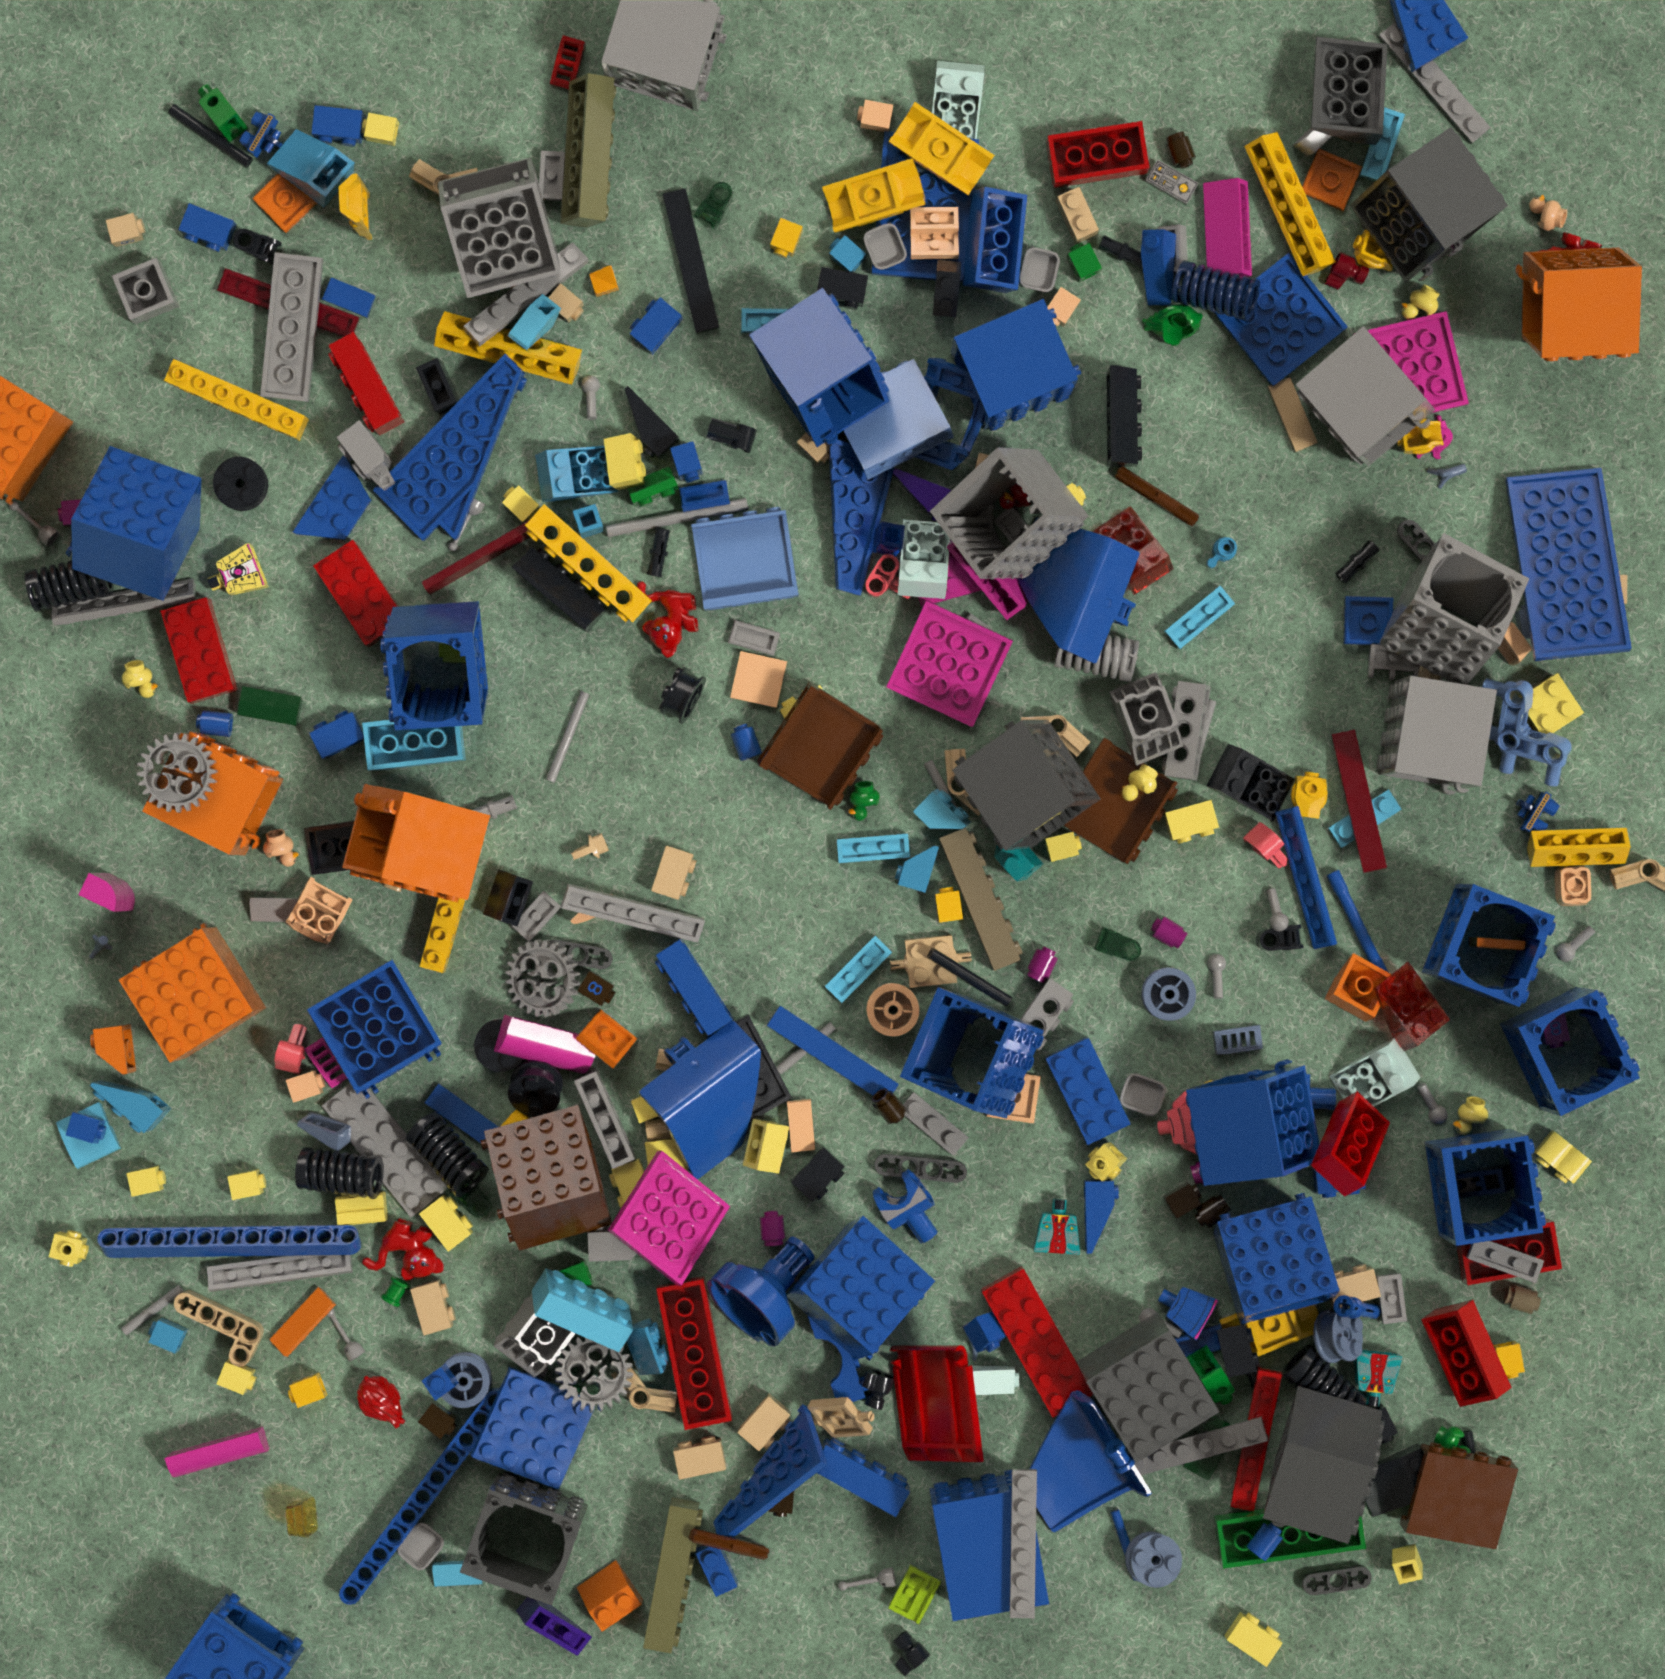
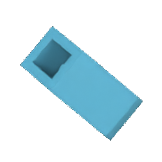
M542 294L529 305L508 336L525 350H528L553 327L561 307Z
M939 789L932 791L913 811L930 829H963L971 823L968 819V814L962 808H957L951 802V797L945 791H940Z

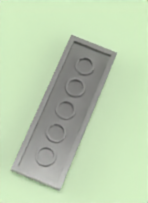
M276 252L274 254L260 396L309 402L324 258Z
M348 1084L323 1104L322 1107L333 1120L351 1126L350 1142L360 1154H365L368 1158L371 1155L382 1157L384 1163V1185L408 1215L413 1217L448 1189V1187L434 1173V1170L428 1167V1163H425L422 1157L405 1141L406 1132L370 1088L367 1089L370 1097L366 1099L363 1093L356 1095L351 1085Z

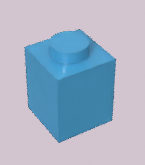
M845 235L841 240L836 238L829 247L831 250L829 257L846 272L853 273L866 258V253Z
M596 504L573 511V517L580 537L586 538L603 532V525Z
M161 1318L157 1322L154 1321L149 1329L148 1335L151 1336L149 1343L175 1354L179 1351L188 1328Z

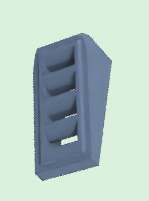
M1260 1025L1212 1031L1215 1055L1263 1049ZM1249 1031H1254L1256 1045H1251ZM1242 1032L1245 1033L1246 1046L1241 1044L1240 1033ZM1231 1034L1236 1036L1237 1047H1232ZM1222 1035H1226L1228 1048L1223 1049Z
M314 1112L307 1114L297 1124L298 1127L336 1151L341 1150L351 1140L350 1125Z

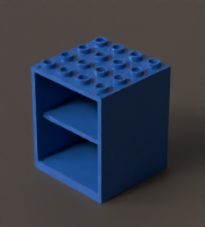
M1012 1469L1004 1471L1005 1475L995 1477L994 1473L981 1475L979 1480L972 1481L970 1477L958 1479L957 1484L948 1485V1482H938L933 1484L934 1488H929L953 1621L1010 1611ZM1037 1532L1035 1607L1049 1604Z

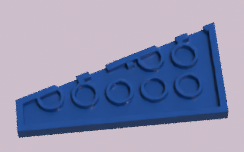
M1390 0L1398 30L1402 31L1405 41L1403 44L1405 53L1408 52L1411 73L1468 39V36L1444 0Z
M837 439L835 443L829 444L836 590L861 596L894 467L873 478L867 479L850 443Z
M804 1404L800 1406L797 1410L799 1415L793 1422H788L785 1426L786 1432L779 1441L772 1443L754 1467L753 1471L755 1473L749 1481L744 1480L741 1484V1491L734 1500L730 1499L713 1523L717 1534L734 1538L827 1465L811 1412L807 1408L808 1406Z

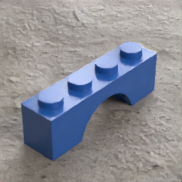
M808 1316L815 1339L831 1342L837 1347L842 1357L841 1369L836 1377L830 1381L835 1398L848 1397L852 1402L865 1398L864 1391L868 1389L862 1386L864 1376L859 1378L857 1368H860L859 1360H856Z

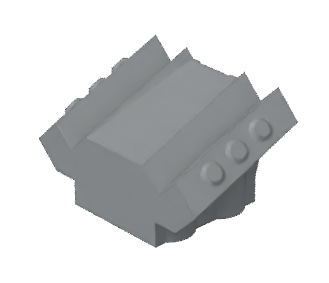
M1156 672L1109 691L1117 719L1121 724L1126 744L1130 749L1132 760L1136 766L1183 747L1176 716L1166 689L1162 686Z
M531 1294L524 1299L523 1304L514 1317L506 1323L504 1332L496 1337L494 1347L532 1376L536 1377L544 1371L548 1364L552 1365L575 1333L535 1316Z

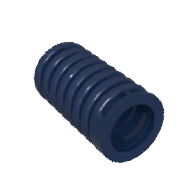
M1184 260L1180 264L1174 279L1172 300L1176 303H1182L1187 306L1191 304L1195 308L1200 307L1202 310H1209L1210 312H1217L1221 315L1226 314L1229 317L1234 316L1236 319L1249 321L1258 302L1260 280L1247 276L1240 278L1239 274L1234 273L1231 275L1228 271L1222 273L1220 269H1215L1214 271L1212 267L1205 269V266L1201 264L1196 267L1194 262ZM1185 274L1182 285H1179L1182 275Z

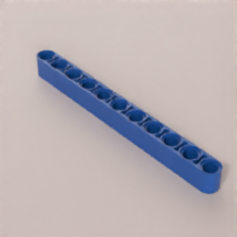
M350 1225L108 1228L102 1230L97 1237L103 1254L109 1258L352 1255L357 1253L362 1245L357 1229ZM306 1238L303 1243H296L299 1239ZM330 1238L328 1242L321 1243L322 1239ZM347 1238H354L351 1242H344ZM235 1239L231 1244H225L227 1240ZM252 1239H259L256 1243L249 1244ZM276 1239H282L279 1243H273ZM139 1240L137 1244L130 1245L131 1242ZM163 1240L159 1245H153L156 1241ZM187 1240L184 1244L178 1245L179 1241ZM204 1240H210L207 1244H201ZM109 1241H115L112 1245H106Z
M493 1388L486 1394L345 1581L339 1591V1596L343 1603L352 1605L361 1598L472 1451L483 1428V1425L476 1422L475 1416L479 1413L484 1414L486 1417L488 1416L493 1405L490 1402V1396L498 1394L500 1388ZM461 1434H471L473 1442L470 1444L464 1443L461 1440ZM447 1453H456L459 1461L456 1463L449 1462L446 1457ZM435 1471L441 1472L444 1475V1480L442 1482L435 1481L432 1473ZM421 1490L427 1491L430 1499L428 1501L420 1500L418 1492ZM412 1510L415 1513V1519L407 1520L403 1515V1511ZM397 1529L401 1534V1538H391L389 1530ZM375 1549H384L386 1557L378 1558L375 1555ZM363 1567L369 1568L372 1576H362L360 1569ZM346 1587H354L357 1590V1596H349L346 1593Z

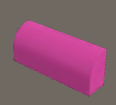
M1233 178L1203 183L1207 267H1212L1214 271L1215 269H1220L1222 273L1228 271L1231 275L1236 273L1239 274L1240 278L1242 276H1252L1248 181Z
M950 540L947 549L1006 620L1026 606L1028 599L1017 578L980 579L952 540Z
M88 873L78 894L113 912L133 911L135 905V896L130 885L110 873Z
M505 1014L494 1048V1052L529 1061H542L553 1067L580 1074H585L589 1070L595 1058V1054L576 1039L579 1035L578 1033Z
M259 1427L171 1452L164 1459L170 1474L175 1478L269 1451V1445L264 1427Z

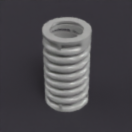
M1108 634L1097 663H1093L1092 674H1099L1102 663V677L1108 676L1111 665V679L1117 677L1119 670V680L1131 682L1138 654L1139 640L1128 638L1120 640L1119 636L1111 638ZM1057 647L1054 667H1065V669L1069 670L1072 668L1075 659L1074 670L1079 672L1084 659ZM1084 660V673L1090 672L1091 662Z

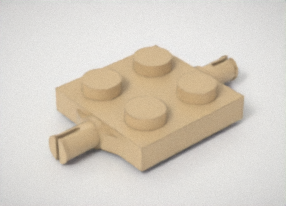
M952 935L905 940L906 952L904 959L890 960V965H894L891 966V971L905 969L909 976L910 988L957 983L956 975L928 959L927 955L932 948H935L957 963L972 962L971 952L956 953L953 947Z
M848 1397L811 1400L807 1407L814 1415L812 1416L814 1425L824 1428L831 1437L870 1435L873 1429L868 1421L872 1422L874 1420V1413L872 1411H859Z

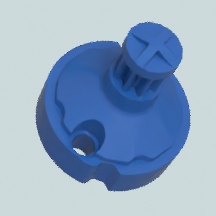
M790 1236L785 1242L784 1248L774 1259H769L761 1269L741 1264L736 1266L732 1262H726L708 1281V1291L719 1309L740 1330L758 1342L761 1340L768 1346L775 1347L795 1326L786 1290L794 1282L796 1275L806 1265H810L815 1257L804 1242Z

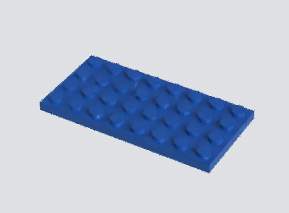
M1602 468L1507 477L1505 482L1520 574L1529 578L1523 595L1534 661L1630 652L1632 647Z

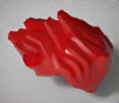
M365 1376L357 1390V1400L362 1413L367 1417L388 1421L395 1429L400 1424H404L406 1420L402 1418L401 1398L395 1385L388 1382L382 1376Z

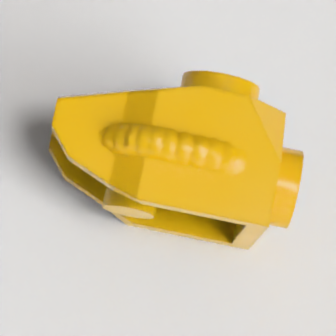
M1367 229L1363 231L1361 236L1358 235L1353 243V248L1355 249L1353 254L1358 264L1371 269L1393 270V265Z
M1431 421L1430 425L1425 429H1420L1416 426L1397 442V446H1401L1405 454L1418 455L1428 453L1434 447L1443 446L1440 421Z
M1305 772L1304 776H1295V784H1293L1294 786H1292L1291 791L1293 805L1295 807L1299 806L1301 817L1319 819L1320 810L1325 806L1328 797L1326 779L1319 778V773Z

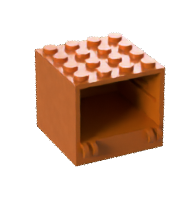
M1619 247L1523 252V270L1520 264H1517L1515 269L1516 274L1523 280L1522 338L1541 358H1544V361H1558L1559 357H1568L1569 360H1581L1583 356L1604 359L1607 358V355L1615 354L1617 357L1626 358L1631 357V354L1639 353L1642 266Z
M0 375V499H5L4 494H7L6 503L11 505L13 504V498L23 502L73 421Z
M190 731L188 734L189 742L194 737L198 738L197 746L205 743L206 747L203 751L213 752L208 759L217 761V763L211 766V769L218 770V773L212 774L211 777L217 780V783H210L209 785L214 792H205L208 798L207 801L201 798L198 799L200 807H196L191 803V811H187L182 806L181 813L176 812L175 806L171 812H167L166 804L161 809L157 808L158 800L150 803L149 799L152 796L150 794L142 812L229 855H246L253 839L255 842L252 849L258 848L261 844V839L256 833L283 778L278 776L279 771L269 766L258 765L259 761L247 755L236 754L237 750L225 744L215 743V739L205 734ZM181 733V734H180V736H179V737H180V740L182 739L183 735L186 734V733ZM172 753L170 754L165 765H169L173 762L174 756ZM191 757L187 761V767L193 771V774L179 771V767L177 770L165 767L162 772L176 775V778L177 776L191 778V781H185L181 786L184 794L191 792V782L193 781L198 782L203 787L201 777L207 771L202 773L194 772L198 765L195 757ZM161 772L157 784L161 789H164L168 785V779Z
M364 784L362 794L357 793L354 797V803L358 806L342 868L349 869V875L433 897L457 903L459 898L468 900L490 815L404 791Z
M205 922L200 925L201 929H193V934L150 961L144 960L140 962V967L135 965L132 967V972L119 979L122 987L170 1063L189 1057L266 1009L265 1004L217 927L207 928L208 925Z

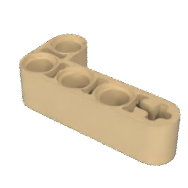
M184 1291L177 1295L174 1300V1308L180 1314L235 1339L229 1352V1360L233 1365L240 1367L251 1361L264 1334L261 1323L194 1291ZM186 1297L190 1298L189 1303L192 1305L184 1307V1301L182 1300ZM205 1306L212 1308L214 1312L212 1318L204 1316L203 1308ZM229 1316L235 1320L234 1328H228L225 1325L226 1317ZM247 1327L256 1329V1338L248 1337L246 1334ZM241 1348L246 1351V1360H240L236 1356L237 1349Z

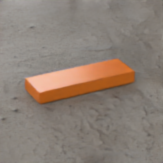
M318 1287L269 1340L283 1356L288 1357L336 1305L335 1302L323 1289Z

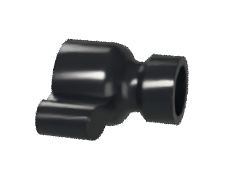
M879 1371L866 1372L862 1386L869 1389L870 1394L866 1396L864 1404L871 1408L882 1410L885 1403L883 1398L890 1393L894 1377L885 1374V1377L881 1376Z
M907 1630L903 1631L892 1642L897 1649H901L903 1652L895 1666L904 1676L916 1669L930 1655L920 1642L912 1641V1636Z

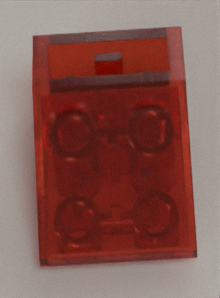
M1131 506L1092 531L1112 538L1140 553L1127 585L1134 595L1174 569L1167 552Z
M1409 961L1374 988L1388 1028L1403 1051L1419 1046L1450 1020Z

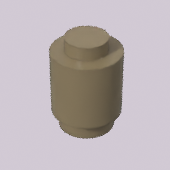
M1509 1285L1504 1298V1304L1509 1305V1308L1528 1314L1538 1311L1541 1303V1297H1538L1537 1291L1518 1285L1514 1287Z

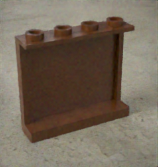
M809 681L757 762L766 771L768 769L823 802L831 810L834 805L838 806L844 797L843 791L847 785L851 786L856 780V772L859 767L865 766L870 758L869 752L872 747H877L884 736L882 734L883 729L879 724Z
M1104 737L1083 770V773L1101 799L1064 826L1121 862L1128 864L1129 861H1132L1134 863L1141 852L1138 849L1142 840L1147 842L1153 832L1150 828L1155 820L1159 822L1165 813L1164 804L1167 800L1171 802L1178 791L1175 786L1178 782L1172 781L1156 771L1158 773L1155 779L1157 787L1154 792L1146 794L1138 790V796L1135 800L1126 801L1122 796V786L1130 785L1128 780L1129 774L1132 771L1139 770L1142 764L1136 766L1130 754L1112 744L1113 742Z
M1430 1443V1445L1421 1444L1420 1447L1424 1451V1456L1408 1515H1402L1399 1524L1403 1530L1409 1534L1497 1549L1518 1473V1468L1512 1462V1459L1503 1455H1498L1497 1458L1491 1457L1481 1451L1467 1453L1465 1449L1460 1447L1448 1449L1438 1443Z

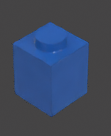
M72 1112L65 1135L89 1143L99 1144V1140H103L106 1133V1126H104L106 1120L79 1112Z
M993 1311L975 1317L964 1327L977 1353L984 1350L991 1352L1000 1347L999 1342L1006 1337Z
M446 1363L422 1380V1383L435 1401L459 1383Z

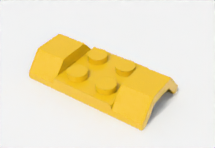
M914 102L897 131L889 140L890 144L908 155L910 159L913 158L916 163L967 196L995 156L916 102Z
M913 158L822 187L831 212L834 233L856 226L860 227L925 205L924 190Z
M352 174L338 187L340 212L349 220L350 226L359 236L372 240L368 218L370 192L359 175Z
M1316 1305L1246 1323V1329L1251 1328L1254 1342L1250 1343L1251 1351L1257 1352L1259 1357L1313 1335L1314 1323L1319 1314ZM1237 1313L1219 1320L1222 1329L1240 1325Z

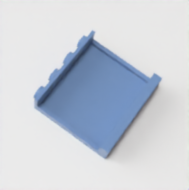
M914 359L903 361L896 368L888 372H881L885 379L884 382L889 389L886 392L889 402L844 430L867 479L873 478L953 438L951 427Z
M780 507L766 509L767 513L757 514V511L743 512V517L734 518L733 514L719 516L720 520L710 521V518H701L696 520V524H691L704 611L799 597L786 510L781 511Z

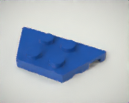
M345 456L341 457L293 533L339 540L347 539L372 500Z

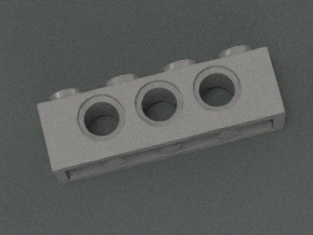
M1178 681V685L1173 689L1172 698L1175 701L1173 711L1178 722L1179 732L1184 725H1189L1190 733L1186 737L1181 736L1183 747L1169 752L1167 757H1164L1162 763V771H1165L1164 776L1193 781L1198 779L1211 687L1206 684ZM1188 701H1192L1194 704L1192 712L1185 713L1184 705ZM1185 748L1187 756L1184 760L1179 761L1177 752Z
M1051 978L1047 979L1020 1020L1029 1024L1033 1020H1040L1044 1030L1042 1035L1045 1037L1049 1030L1053 1032L1060 1022L1058 1016L1062 1011L1067 1012L1073 1004L1074 1000L1071 999L1073 993ZM1047 1000H1053L1056 1004V1009L1052 1013H1045L1043 1010V1004ZM1043 1039L1041 1046L1038 1049L1036 1048L1037 1051L1042 1049L1047 1039Z
M596 1070L576 1079L574 1082L612 1169L634 1160L636 1155L599 1071Z

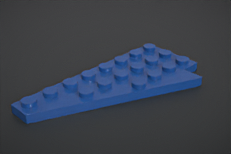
M504 354L390 471L395 483L385 491L378 485L373 489L422 541H425L439 526L454 540H457L461 534L471 503L476 495L523 374V370L507 354Z

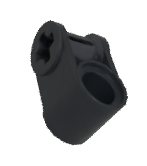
M244 228L236 231L233 237L235 246L241 251L271 265L274 264L273 258L277 248L282 245L280 241ZM243 235H250V245L246 247L241 246V237Z
M1301 924L1288 925L1285 930L1280 932L1274 929L1261 930L1256 936V943L1260 949L1267 951L1302 949L1304 946L1301 944L1299 932ZM1268 933L1274 939L1273 944L1269 947L1263 943V937Z

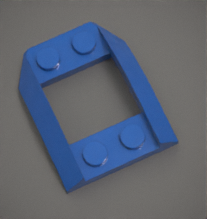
M928 358L927 363L929 364L924 378L935 399L940 387L976 399L961 445L945 441L915 456L924 461L954 470L969 456L985 417L983 412L985 410L981 405V400L966 368L946 362V359Z

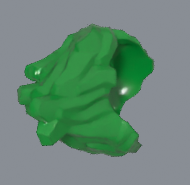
M1177 304L1155 312L1148 319H1143L1142 323L1144 324L1145 331L1151 330L1160 336L1166 344L1178 346L1181 340L1191 337L1199 330L1203 315L1202 313H1197L1190 306Z

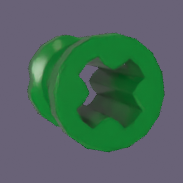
M392 1276V1282L386 1293H382L381 1298L387 1303L399 1307L401 1304L399 1301L406 1289L409 1290L411 1285L396 1276Z

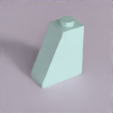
M972 1365L976 1395L1014 1394V1387H1019V1373H1015L1014 1366Z

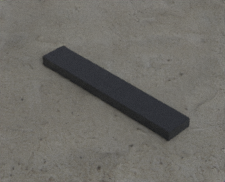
M686 188L664 193L663 198L696 334L717 329L719 324Z

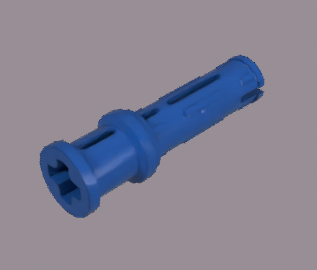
M1342 1295L1334 1302V1311L1340 1317L1376 1319L1381 1314V1309L1377 1304L1362 1302L1356 1297Z

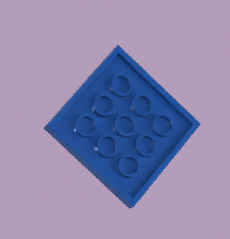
M1290 253L1286 254L1256 278L1260 280V293L1255 311L1249 321L1213 312L1272 386L1276 385L1348 328L1310 278L1302 276L1295 259Z
M509 1367L471 1452V1457L559 1490L592 1413L589 1411V1406H585L583 1411H580V1403L572 1407L573 1399L564 1400L567 1392H559L560 1386Z

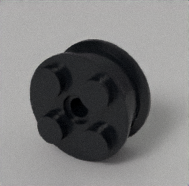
M232 457L221 463L215 471L213 489L217 498L227 507L237 511H248L256 508L265 499L268 492V478L262 467L255 461L246 457ZM244 480V486L238 488V482Z
M678 667L673 675L672 680L674 681L671 686L667 685L662 692L661 698L663 701L659 709L661 714L669 713L678 718L680 724H683L691 715L702 694L706 677L698 678L688 673V668Z
M503 1018L493 1019L484 1024L478 1031L474 1041V1050L479 1062L487 1069L495 1072L512 1070L523 1060L518 1057L494 1052Z
M527 1061L521 1063L513 1070L510 1079L511 1083L508 1088V1099L515 1109L536 1117L550 1113L557 1108L563 1088V1079L555 1067L542 1061Z

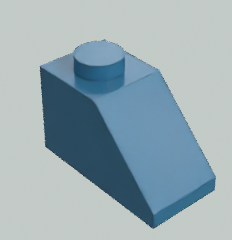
M932 846L905 861L903 866L898 865L894 878L899 880L898 885L926 893L939 847Z

